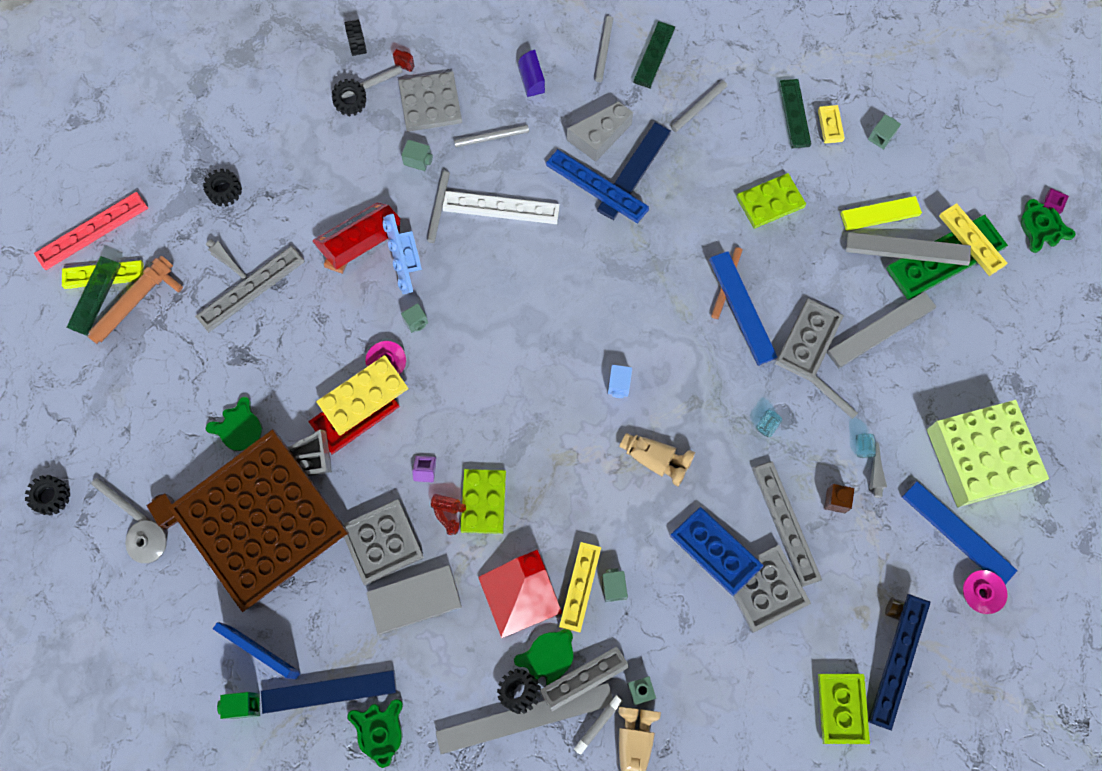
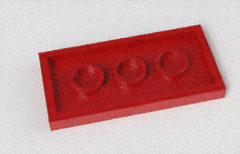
M393 399L341 436L323 411L308 422L315 432L320 429L326 431L328 448L333 455L400 406Z

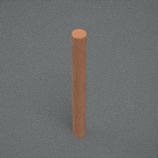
M739 247L735 248L732 256L736 268L743 251ZM722 287L711 315L713 319H719L726 299Z

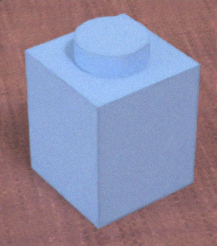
M612 365L608 394H612L615 398L628 397L632 367Z

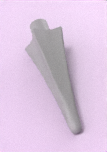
M211 239L206 243L209 247L208 251L211 252L212 256L231 268L242 279L245 280L247 278L233 262L219 241L215 243Z
M875 442L869 490H874L875 498L883 497L882 491L887 487L881 463L879 443Z

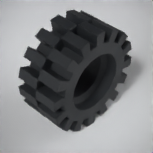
M359 19L344 22L352 56L366 54L367 50Z
M344 79L345 82L340 80L338 85L335 84L334 90H332L333 105L342 115L347 114V116H351V114H354L356 116L357 112L361 113L362 108L366 106L364 87L360 86L358 81L355 83L354 79H351V81ZM347 91L355 93L357 97L356 101L352 104H346L342 100V95Z
M217 169L213 170L215 174L209 173L208 176L210 178L205 177L204 179L206 182L203 183L205 194L213 204H217L222 207V203L225 207L228 206V202L234 204L233 200H238V195L242 193L240 191L242 187L237 177L228 169L226 171L220 169V172ZM222 183L229 184V188L226 191L216 192L218 185Z
M43 475L39 476L40 480L33 479L32 481L35 484L29 483L27 487L31 489L30 491H25V494L29 495V497H25V501L29 502L27 506L32 508L31 510L43 515L50 516L53 515L52 513H60L58 509L63 510L65 508L63 503H69L66 497H70V493L67 492L70 489L66 486V483L51 475H46V477ZM47 488H53L55 491L54 497L48 503H43L41 501L43 491Z
M518 668L514 669V672L510 670L508 672L509 676L504 675L502 677L505 681H500L498 684L501 686V689H497V693L500 694L497 696L498 700L510 711L516 714L521 712L525 714L527 709L530 711L533 709V703L537 705L538 701L535 699L536 697L540 698L541 694L537 691L541 690V686L538 685L539 681L527 671L519 670ZM524 684L522 695L514 699L516 688Z

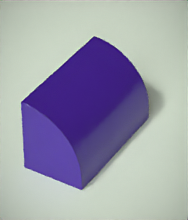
M534 49L525 53L518 61V69L527 97L545 93V79Z

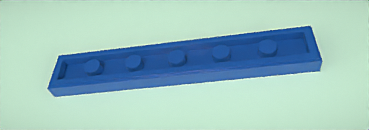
M558 149L546 162L547 167L637 224L649 211L648 205Z
M729 252L710 257L711 266L757 365L760 366L777 359L775 350Z
M918 481L902 496L906 502L982 570L995 573L1003 580L1005 585L1018 571Z

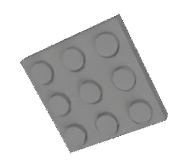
M453 72L398 80L407 132L462 123Z
M398 499L343 524L349 532L344 539L363 585L374 582L424 558Z
M780 545L755 556L764 565L763 568L733 596L752 633L811 604Z

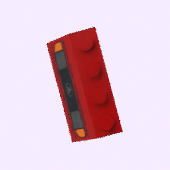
M375 203L315 238L313 243L337 270L388 239L387 232L383 228V217L394 214L397 229L400 232V217L389 205Z

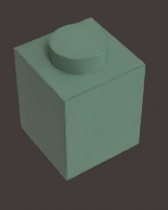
M885 114L873 129L868 140L884 150L898 131L901 123Z
M412 140L407 141L401 155L405 166L425 171L427 166L431 165L433 159L430 146Z
M619 568L607 569L606 573L602 574L605 602L627 600L628 594L624 571H619Z

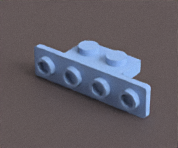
M389 214L383 217V228L388 235V248L392 252L394 259L393 267L398 274V287L402 294L411 293L413 288L409 273L422 270L413 232L399 234L394 214Z

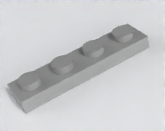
M616 646L542 688L540 693L552 712L629 668L628 663Z

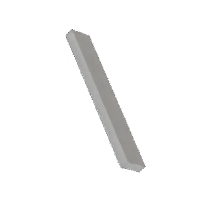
M848 232L846 252L969 266L971 245Z
M290 246L195 317L208 333L303 264L305 262L293 246Z
M924 291L828 350L827 354L839 369L936 308V305Z
M773 461L753 467L752 471L801 586L804 587L821 581L822 578Z

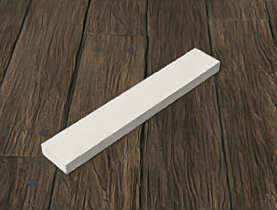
M445 191L443 211L550 224H557L560 204L451 191Z

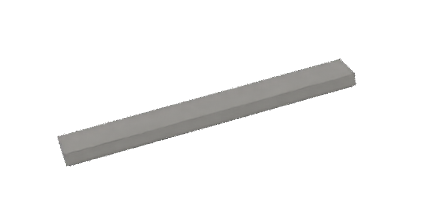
M609 683L592 688L552 712L546 702L542 701L538 702L537 705L532 704L533 709L531 711L527 709L525 714L522 712L516 714L512 711H506L436 731L440 754L606 708L613 700Z

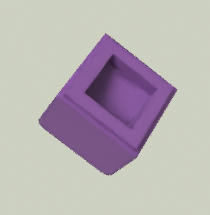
M415 457L413 466L414 481L434 482L436 457Z

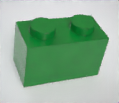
M242 692L220 695V700L217 703V712L220 715V719L260 716V693Z

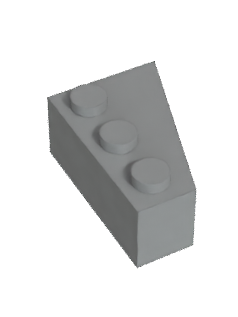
M617 102L567 128V141L596 162L632 125L633 112L620 102Z
M320 429L309 437L301 439L288 447L308 476L332 472L326 431Z

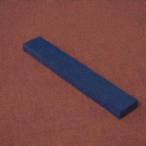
M654 122L614 185L631 195L668 139L671 130ZM604 202L597 209V212L613 221L619 213Z
M907 594L868 720L871 724L892 731L931 604L928 600Z
M395 670L262 690V714L397 693Z

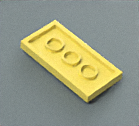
M384 355L316 402L341 436L409 388Z

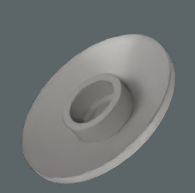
M149 520L134 524L126 536V550L129 556L139 563H151L158 560L164 553L167 545L164 529L159 527L156 522ZM141 539L144 540L143 546L141 545Z

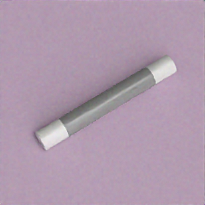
M618 695L613 698L576 745L574 750L580 755L583 753L623 702Z

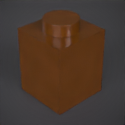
M832 484L827 489L824 509L844 514L852 509L855 488Z
M166 493L155 496L151 500L152 502L146 505L159 527L167 530L178 522L168 508L175 501Z

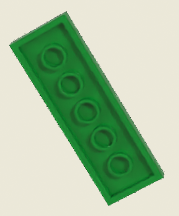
M986 215L972 221L998 252L1008 246ZM952 232L934 241L963 245ZM970 255L969 266L901 258L888 265L886 270L907 300H910L976 265L978 262L972 255Z

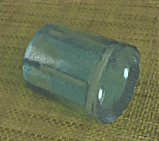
M767 410L756 425V429L762 435L770 438L783 420L774 411Z
M874 434L856 435V455L858 458H873L876 456Z

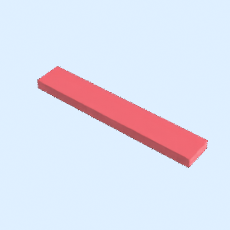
M136 191L38 250L34 255L41 266L48 270L147 210L148 207Z

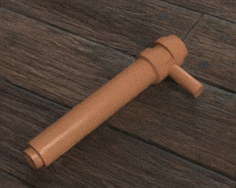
M160 256L158 259L155 258L152 261L153 264L150 267L147 266L143 271V275L93 326L87 337L96 344L99 341L102 342L147 293L162 281L166 282L175 291L180 292L183 286L168 275L173 267L163 256Z

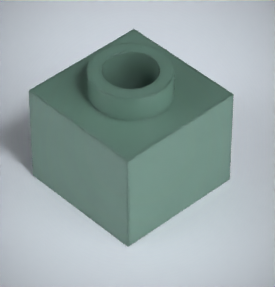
M418 303L401 313L402 319L411 333L422 330L428 324L427 317Z
M650 676L627 683L633 705L656 699ZM640 686L646 688L645 695L639 694L638 689Z

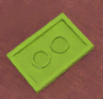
M789 173L738 193L736 197L754 229L803 209L806 206L805 200Z
M464 469L461 533L503 534L506 470Z
M818 674L822 743L870 744L864 674Z

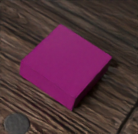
M1050 188L1044 199L1043 207L1050 210L1054 208L1061 214L1069 196Z

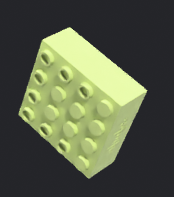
M1016 400L938 420L926 429L957 508L1030 488L1049 479Z

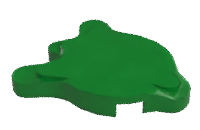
M1030 199L1025 204V211L1021 218V227L1030 240V251L1038 253L1042 249L1044 242H1047L1051 247H1055L1061 239L1072 240L1076 235L1075 231L1063 223L1061 216L1054 208L1050 210L1043 207L1044 204H1041L1036 199Z
M241 397L235 408L223 411L222 414L225 418L223 422H209L205 428L209 434L219 436L222 442L233 451H244L261 438L263 429L259 419L252 413L251 401L247 397Z
M563 629L559 632H548L540 635L527 652L515 656V665L527 668L529 673L537 680L540 677H545L546 685L560 679L568 671L573 661L571 643L573 635L571 631Z
M399 699L392 700L384 712L380 710L379 705L372 704L365 712L351 710L347 714L348 721L357 730V741L360 750L373 759L381 768L388 767L392 763V758L402 743L403 734L399 716L403 708V702Z

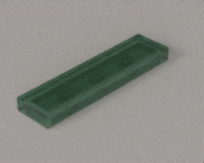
M658 21L634 78V84L651 89L674 34L675 26Z
M799 79L780 80L779 88L791 149L810 147L811 139Z
M100 256L66 328L88 336L121 267L120 263Z

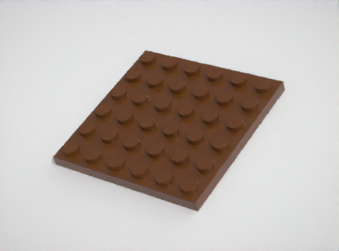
M273 429L168 507L242 612L248 610L349 534L346 527L299 462Z

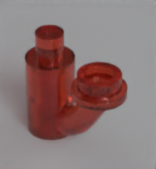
M434 494L431 499V508L434 509L436 518L446 528L448 535H456L459 530V523L454 519L449 521L443 511L453 514L457 512L464 513L466 504L460 503L459 499Z

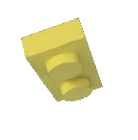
M838 105L819 107L818 114L824 143L843 142L845 137Z

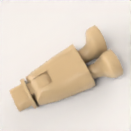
M628 433L625 434L619 446L627 450L626 454L631 455L639 463L661 477L664 474L670 476L673 484L677 487L680 486L695 455V452L692 450L687 451L684 455L675 454L677 449L675 447L641 436L638 438V435L632 436ZM672 463L678 466V468L672 467L669 464Z
M619 707L618 713L625 721V728H619L621 771L647 770L655 733L649 730L652 722L660 719L661 712L640 709L639 730H636L635 724L639 709Z

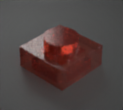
M395 50L393 53L395 66H400L402 69L412 72L415 67L413 56L406 51Z

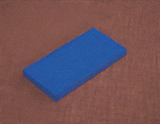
M701 507L670 534V537L732 596L745 586L764 566Z
M217 622L213 627V630L285 678L296 680L300 675L299 670L234 627L221 622Z

